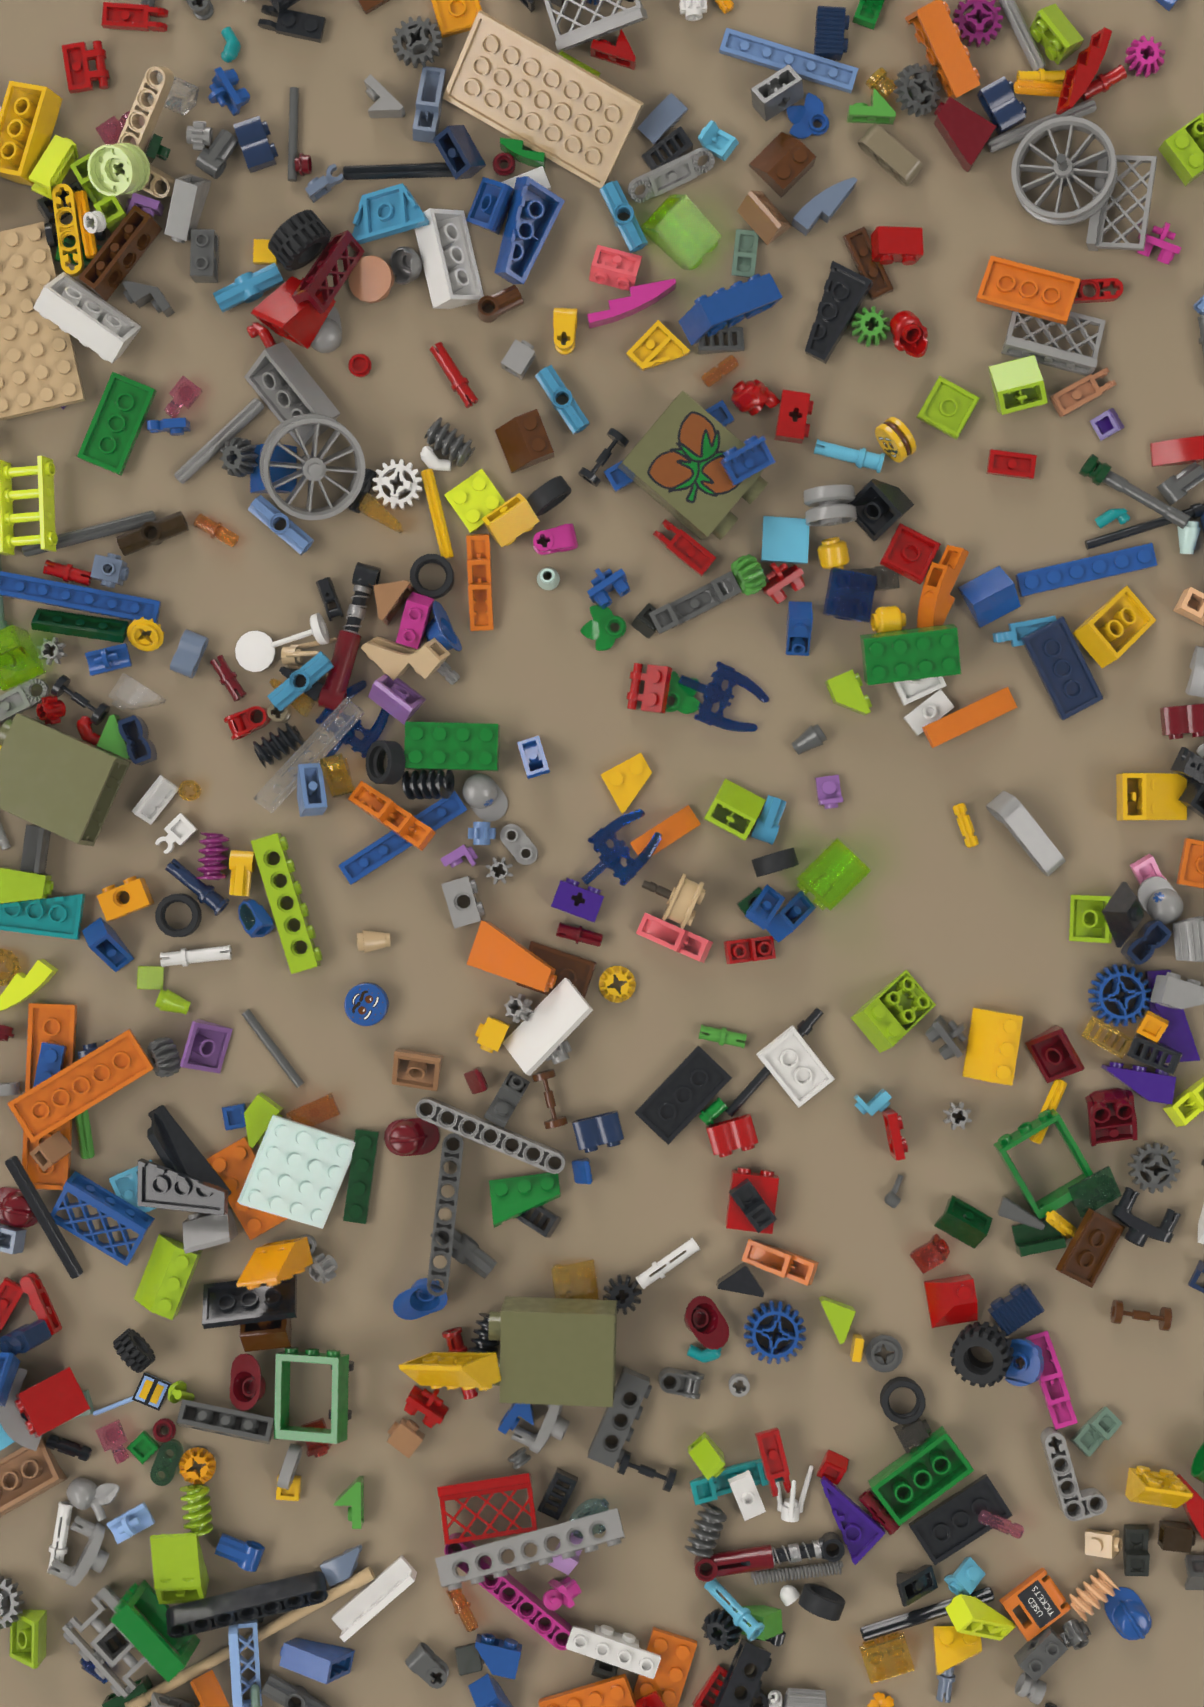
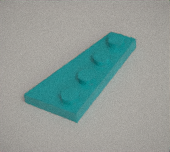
M85 894L0 904V930L79 940Z

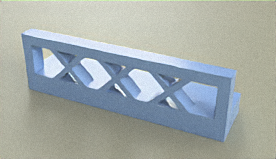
M257 1619L230 1625L228 1628L233 1707H251V1699L243 1700V1694L255 1682L261 1692ZM253 1627V1633L247 1639L239 1634L240 1628ZM246 1646L254 1652L249 1660L240 1655ZM247 1668L255 1672V1676L250 1681L242 1676V1673ZM260 1693V1706H262V1694H261V1693Z

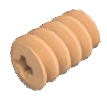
M1100 1569L1096 1570L1098 1578L1093 1575L1089 1576L1092 1582L1091 1585L1085 1581L1083 1582L1084 1591L1078 1587L1076 1588L1078 1597L1069 1594L1070 1605L1084 1621L1088 1620L1085 1613L1092 1616L1095 1614L1092 1606L1097 1609L1102 1608L1099 1600L1105 1603L1108 1602L1106 1593L1114 1597L1113 1587L1120 1590L1113 1580Z

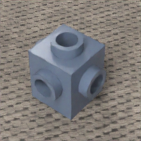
M108 553L107 557L95 554L90 577L101 581L102 586L115 588V584L123 586V581H126L129 575L128 563L121 560L122 556Z

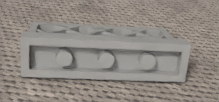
M544 0L557 40L555 44L558 51H567L593 39L648 19L646 9L643 8L641 0H635L636 5L628 9L620 5L622 0H617V2L605 0L615 5L612 14L608 17L599 13L604 0L599 1L595 11L585 6L587 0H582L581 3L575 0H565L560 12L553 9L550 0ZM569 1L579 6L574 19L564 14ZM583 9L594 14L590 24L584 25L578 22ZM563 17L573 23L569 32L561 35L559 24Z
M1116 155L1117 162H1125L1129 167L1121 175H1117L1116 184L1119 182L1126 191L1116 199L1111 195L1110 199L1112 202L1108 205V199L1106 204L1090 217L1086 244L1089 251H1098V249L1144 251L1157 156ZM1108 156L1098 160L1097 170L1109 171ZM1141 163H1151L1150 171L1143 177L1135 170ZM1132 171L1139 180L1128 188L1122 179ZM1096 177L1094 189L1097 192L1102 190L1107 178ZM1142 183L1147 188V194L1138 200L1132 191ZM1129 194L1136 203L1124 211L1118 202ZM1116 205L1122 214L1111 222L1107 217V211ZM1139 206L1143 210L1144 215L1135 223L1128 214ZM1126 217L1132 226L1121 234L1115 225ZM1111 228L1119 236L1113 242H1103L1104 234ZM1136 229L1141 235L1140 243H1129L1125 237Z
M1012 311L1001 353L1017 358L1035 355L1037 363L1088 376L1094 372L1097 366V356L1106 320L1071 311L1069 319L1074 321L1076 327L1067 331L1063 324L1050 322L1045 325L1041 318L1028 316L1023 319L1019 312ZM1035 318L1041 328L1031 333L1026 322ZM1057 324L1063 334L1053 338L1048 328ZM1088 324L1099 326L1097 333L1091 337L1084 328ZM1020 325L1027 334L1023 338L1012 336L1013 329ZM1080 330L1085 340L1076 345L1070 334ZM1043 331L1049 342L1045 344L1038 343L1034 336ZM1066 337L1071 348L1067 350L1060 349L1056 342ZM1088 343L1093 351L1092 356L1083 355L1079 347Z

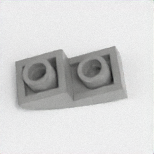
M1196 646L1189 666L1192 672L1185 692L1188 695L1204 697V647Z

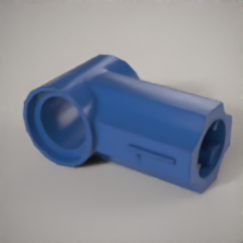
M223 1533L216 1547L215 1554L236 1562L240 1568L246 1571L256 1572L265 1547L258 1542L250 1540L244 1542Z

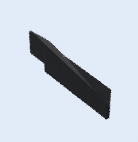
M161 1105L149 1112L148 1116L151 1118L152 1123L151 1127L147 1130V1137L164 1166L227 1189L228 1196L231 1195V1190L168 1110Z

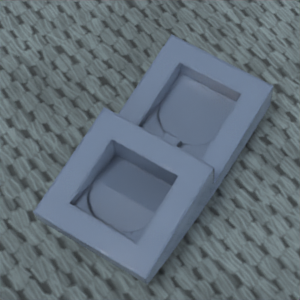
M670 93L648 115L638 129L656 145L666 132L677 124L688 111V108L673 93Z

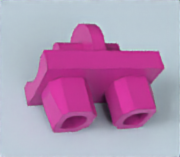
M1165 222L1162 228L1153 226L1151 232L1158 234V238L1146 234L1144 251L1137 250L1136 252L1149 257L1153 246L1156 245L1161 247L1156 260L1169 265L1175 253L1179 254L1181 247L1164 241L1165 237L1174 240L1176 233L1168 231L1170 223Z
M566 1576L559 1582L553 1578L548 1584L554 1589H549L544 1593L542 1602L549 1610H557L562 1604L570 1609L575 1605L572 1599L582 1593V1590L574 1579L571 1580L569 1576Z

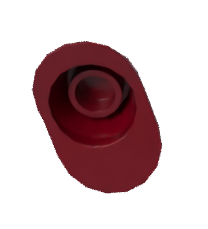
M421 1118L400 1119L388 1125L385 1130L384 1141L389 1151L395 1155H423L430 1153L436 1148L439 1143L440 1134L435 1124Z
M11 1187L0 1188V1223L19 1228H28L38 1222L20 1189Z
M706 1296L693 1298L688 1303L684 1315L686 1327L689 1331L693 1332L697 1340L708 1349L723 1347L730 1335L729 1326L712 1299Z
M247 1353L240 1354L234 1359L231 1367L230 1381L231 1402L235 1408L245 1411L253 1408L266 1391V1382L261 1375L260 1365L252 1355Z

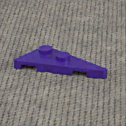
M824 1476L820 1480L823 1491L830 1503L832 1513L841 1530L852 1562L856 1565L884 1536L885 1529Z

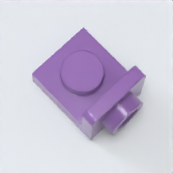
M133 193L132 198L128 199L125 207L126 215L134 205L154 217V214L162 217L164 211L160 201L137 193Z
M839 775L815 778L818 805H824L825 809L838 808V803L844 802L841 796Z
M464 844L440 860L445 867L450 865L453 868L464 861L462 857L465 855L473 867L477 864L475 859L478 856L471 846L467 848Z

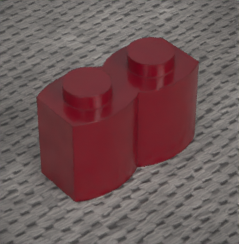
M1204 704L1160 708L1162 736L1169 735V740L1182 739L1183 734L1192 733V738L1204 737Z

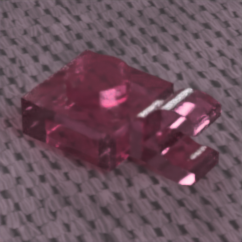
M130 111L122 115L119 121L113 116L95 128L106 145L117 144Z
M182 376L169 392L173 400L166 406L164 411L171 418H176L182 406L189 410L203 391L185 376Z
M119 1419L96 1430L104 1452L111 1449L117 1464L129 1458L127 1450L122 1445L128 1439Z

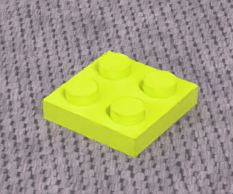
M480 469L444 494L471 534L485 525L482 521L483 517L505 503L483 469Z

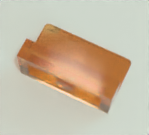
M329 1093L288 1111L286 1116L287 1118L290 1117L292 1121L312 1127L341 1113L332 1093Z

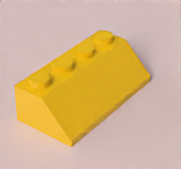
M9 81L0 111V177L18 184L33 186L34 182L29 180V176L50 144L63 100L48 87Z
M430 1352L399 1364V1369L419 1385L431 1386V1389L446 1386L447 1390L462 1387V1390H470L477 1387L479 1391L493 1388L492 1384L501 1381L496 1353Z

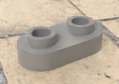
M508 824L504 826L500 832V839L520 864L530 865L534 863L538 857V850L518 825ZM510 831L516 833V837L513 840H509L507 837ZM524 849L530 850L531 854L528 858L522 856Z

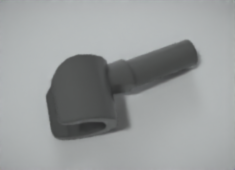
M898 1174L893 1188L884 1198L885 1203L891 1208H896L901 1201V1198L896 1195L904 1177Z

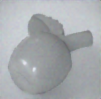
M78 1477L69 1484L66 1495L71 1504L77 1509L86 1510L91 1506L98 1522L107 1518L102 1505L110 1504L114 1501L120 1487L115 1483H104L98 1486L89 1479Z

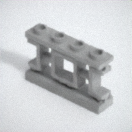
M106 1585L91 1599L98 1610L83 1624L74 1616L62 1627L65 1632L63 1636L70 1644L75 1643L81 1649L79 1654L85 1661H91L96 1666L94 1670L103 1680L107 1678L112 1684L110 1686L111 1690L118 1697L122 1695L126 1698L138 1686L130 1676L145 1661L153 1669L155 1668L145 1657L139 1662L133 1657L129 1651L134 1645L126 1637L125 1639L130 1644L115 1659L99 1643L115 1626L111 1622L106 1627L98 1618L107 1608L101 1600L114 1613L116 1611L113 1608L120 1600L115 1592ZM90 1624L95 1628L99 1635L90 1644L96 1651L89 1646L73 1627L80 1633ZM123 1659L131 1668L122 1678L128 1685L127 1687L107 1666L105 1661L113 1668Z

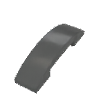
M732 571L680 599L650 612L649 616L658 633L661 634L718 606L742 591Z

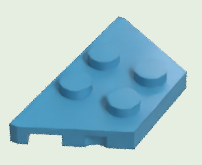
M401 183L362 195L358 205L359 210L353 220L355 227L352 236L359 244H364L429 225V220L407 186Z

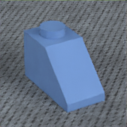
M321 763L298 764L297 800L300 817L323 815L328 807Z

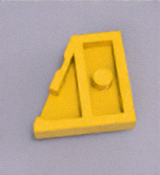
M657 320L628 350L626 356L644 371L686 356L690 353V350Z
M639 753L601 774L621 813L627 810L652 774V771L642 753Z
M954 1626L933 1627L936 1675H941L944 1671L982 1652L981 1637L958 1633Z

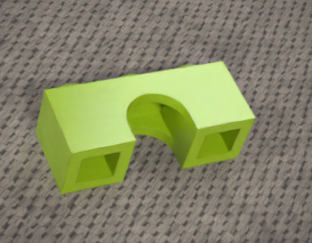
M89 153L70 164V167L92 200L96 211L102 212L105 216L106 227L112 233L126 217V212L116 196L102 194L92 185L87 168L90 157Z

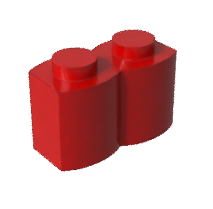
M750 1114L706 1126L713 1154H719L720 1158L732 1155V1150L741 1148L742 1151L755 1148L754 1144L759 1143Z

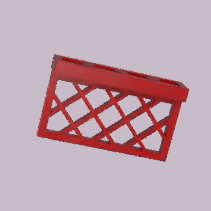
M530 1473L437 1487L445 1545L538 1530ZM527 1489L528 1500L521 1506L512 1497L518 1490ZM513 1491L510 1496L505 1492ZM495 1493H501L508 1498L500 1510L489 1502ZM490 1494L487 1500L484 1497H482V1495ZM476 1496L485 1502L477 1513L466 1506L470 1499ZM467 1498L464 1503L459 1499ZM455 1500L462 1505L454 1517L446 1511L445 1501ZM510 1501L521 1508L513 1520L502 1512ZM487 1504L498 1512L490 1524L479 1516ZM528 1504L530 1507V1512L525 1509ZM464 1508L474 1515V1518L467 1527L456 1519ZM523 1511L531 1516L532 1527L522 1528L515 1523ZM500 1514L511 1522L507 1529L501 1532L492 1526ZM447 1516L452 1519L449 1524L447 1521ZM477 1518L488 1526L482 1535H476L469 1530ZM456 1522L465 1530L459 1538L450 1539L449 1528ZM513 1525H515L518 1528L510 1530ZM490 1528L495 1531V1533L486 1534ZM467 1532L472 1535L469 1537H464Z

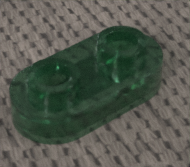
M172 1439L169 1442H164L159 1448L150 1471L151 1480L158 1486L169 1484L175 1476L179 1461L183 1455V1446L178 1440ZM170 1449L174 1452V1455L169 1456L166 1451ZM159 1471H163L165 1473L164 1478L159 1477Z

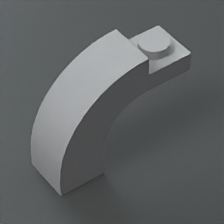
M18 1367L6 1406H0V1423L12 1440L23 1447L36 1451L42 1435L36 1437L35 1434L30 1435L25 1426L27 1420L20 1415L14 1403L17 1400L16 1394L19 1393L28 1371Z

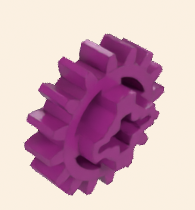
M965 0V3L959 2L958 9H955L953 13L955 18L952 23H955L960 30L961 42L966 39L968 40L967 46L970 47L972 42H975L976 47L979 48L982 41L987 46L989 45L990 38L996 39L997 32H1000L1002 28L1000 23L1003 20V16L998 15L1001 7H994L996 0L990 2L987 0ZM972 8L970 13L963 15L968 9ZM992 26L989 31L983 33L985 28Z

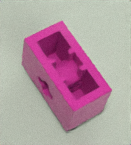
M414 592L410 594L406 600L396 643L419 649L424 641L434 598Z

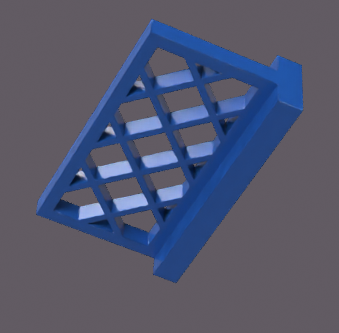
M75 1171L65 1182L62 1188L63 1191L51 1212V1216L60 1227L128 1266L155 1218ZM69 1192L76 1196L79 1202L70 1203L67 1193ZM86 1205L96 1208L98 1214L90 1215ZM81 1207L84 1216L75 1218L72 1208ZM66 1209L69 1219L64 1220L56 1215L58 1210ZM106 1217L116 1220L118 1226L110 1227ZM101 1219L104 1228L95 1230L92 1220ZM86 1221L89 1231L84 1232L79 1229L78 1222ZM126 1229H131L138 1233V1238L129 1239ZM121 1231L124 1240L115 1241L112 1232ZM106 1233L109 1243L99 1241L97 1234ZM126 1245L129 1253L126 1257L121 1254L117 1246Z

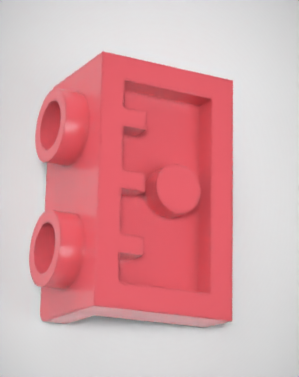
M597 245L591 264L589 280L629 291V287L635 286L642 256Z

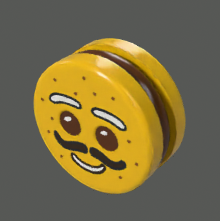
M890 417L883 424L876 427V439L883 451L893 461L901 463L909 455L916 452L917 447L913 435L898 418Z

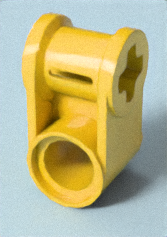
M554 308L553 311L555 349L562 355L572 353L575 348L577 308ZM563 338H567L568 340L566 341V345L561 344Z

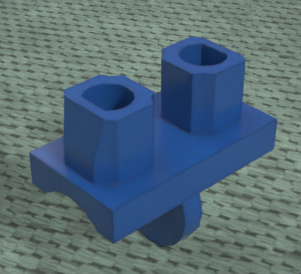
M218 67L214 70L216 75L212 79L213 84L209 86L212 92L208 99L211 103L218 102L221 107L227 105L232 115L235 116L240 113L241 107L249 102L250 94L244 87L236 91L233 88V85L239 82L238 75L234 69L223 71L221 67Z
M597 568L594 570L597 577L590 581L594 587L589 589L587 593L593 603L596 602L602 609H605L613 603L608 593L615 589L619 596L623 597L631 590L622 568L614 574L610 568L603 573Z
M126 643L85 653L90 676L132 666Z

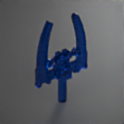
M721 662L716 663L718 668L711 674L713 680L707 685L681 675L678 683L703 694L704 701L698 705L699 713L694 715L695 720L729 731L754 732L758 729L756 724L738 722L723 717L724 708L730 707L731 703L729 700L734 698L732 689L736 684L751 692L761 702H769V697L754 681ZM723 680L728 681V688L725 691L721 687ZM718 702L720 707L714 713L711 709L713 704Z
M365 680L347 689L345 705L357 693L366 688L367 682ZM325 708L315 722L317 724L322 723L327 732L329 730L334 732L336 739L320 758V761L327 765L342 744H350L353 747L351 750L362 753L361 756L365 759L371 744L377 741L382 734L390 714L381 708L376 722L369 730L362 727L360 719L355 720V715H346L343 710L338 712ZM336 716L342 717L345 724L337 723L335 721ZM356 730L362 732L365 736L362 740L355 736Z
M642 809L618 817L588 838V842L594 844L596 853H601L599 856L601 861L581 878L586 885L592 882L606 868H609L615 872L613 876L621 880L620 885L625 886L651 858L662 838L661 833L656 832L644 850L635 859L630 857L629 851L631 849L625 846L626 842L618 840L616 832L622 827L643 817L645 812ZM609 839L614 842L613 848H609L606 844ZM622 857L626 858V863L628 864L625 867L621 864Z

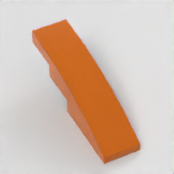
M490 534L466 535L470 631L494 630Z
M1006 687L922 727L931 747L934 748L1017 708V705L1009 688Z
M363 781L359 783L348 798L349 801L421 851L424 850L436 834L432 828L416 819L393 800Z
M213 1670L204 1673L190 1682L200 1702L199 1707H230Z

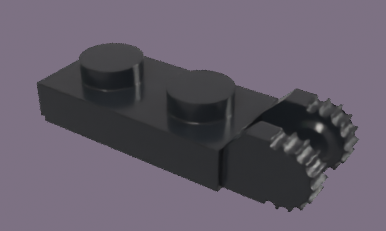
M262 5V13L278 17L277 23L271 20L259 19V27L275 31L277 34L321 43L326 23L325 17L289 9L279 14L274 6Z

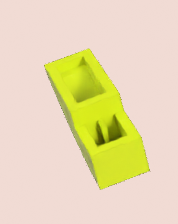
M39 959L27 975L23 972L16 973L0 996V1012L20 1004L37 993L50 981L58 969L45 959Z
M1204 1077L1174 1098L1172 1105L1167 1104L1163 1108L1176 1127L1186 1126L1200 1112L1204 1111Z

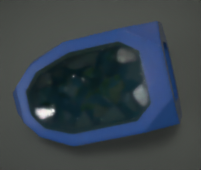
M245 899L239 905V919L245 932L251 938L263 937L275 928L274 921L268 912L254 899Z

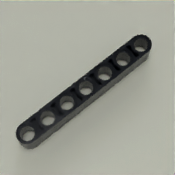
M313 1571L172 1606L166 1611L167 1634L171 1638H182L322 1603L328 1597L325 1576L320 1571Z

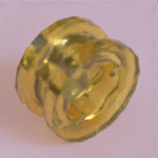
M186 780L180 784L178 792L182 799L194 801L199 798L201 788L197 782ZM192 784L195 794L187 797L185 795L187 793L185 787H191Z

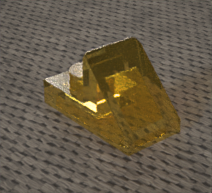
M342 753L319 759L332 797L353 793L355 788L347 759L343 757Z

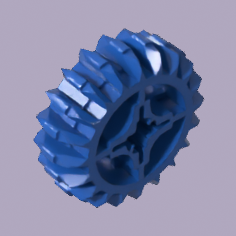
M1112 964L1111 971L1108 967L1103 968L1104 976L1101 973H1096V977L1099 979L1098 982L1091 980L1090 983L1096 987L1095 990L1088 989V993L1094 994V997L1089 998L1088 1002H1096L1091 1007V1010H1100L1096 1017L1101 1019L1105 1016L1104 1023L1109 1024L1112 1021L1113 1026L1118 1027L1121 1020L1123 1026H1128L1129 1019L1131 1023L1135 1024L1137 1022L1135 1015L1143 1018L1144 1014L1140 1010H1149V1007L1144 1005L1145 1001L1150 1002L1151 998L1146 997V993H1150L1152 990L1151 988H1144L1149 981L1147 979L1140 981L1143 973L1137 972L1135 974V967L1131 966L1127 971L1126 964H1121L1120 969L1117 964ZM1120 976L1130 979L1136 989H1126ZM1113 979L1111 990L1103 993L1105 985ZM1119 990L1120 992L1129 993L1124 994V996H1121L1120 999L1112 997L1119 994ZM1137 996L1133 1007L1126 1012L1129 1000ZM1113 1001L1116 1008L1119 1009V1014L1110 1012L1104 1002Z
M772 1300L769 1301V1308H766L765 1304L761 1303L762 1311L759 1312L758 1309L753 1308L752 1311L756 1316H747V1320L752 1324H744V1329L749 1332H745L743 1336L745 1339H750L746 1342V1346L753 1347L751 1350L752 1355L760 1352L758 1355V1360L760 1361L767 1356L768 1364H771L772 1358H775L776 1363L780 1364V1357H784L785 1361L788 1362L789 1353L794 1357L797 1356L794 1348L799 1350L803 1348L802 1344L798 1341L806 1340L804 1335L799 1334L806 1331L805 1326H799L804 1320L802 1317L796 1318L799 1314L798 1310H793L790 1313L792 1308L790 1304H787L782 1309V1301L778 1302L777 1307H774ZM774 1315L769 1324L759 1325L764 1318ZM782 1316L793 1324L794 1332H789L788 1329L781 1326ZM777 1324V1328L780 1333H776L775 1337L772 1339L771 1332L774 1331V1328H776ZM756 1332L768 1338V1348L763 1347L757 1341ZM791 1339L785 1347L776 1349L780 1341Z

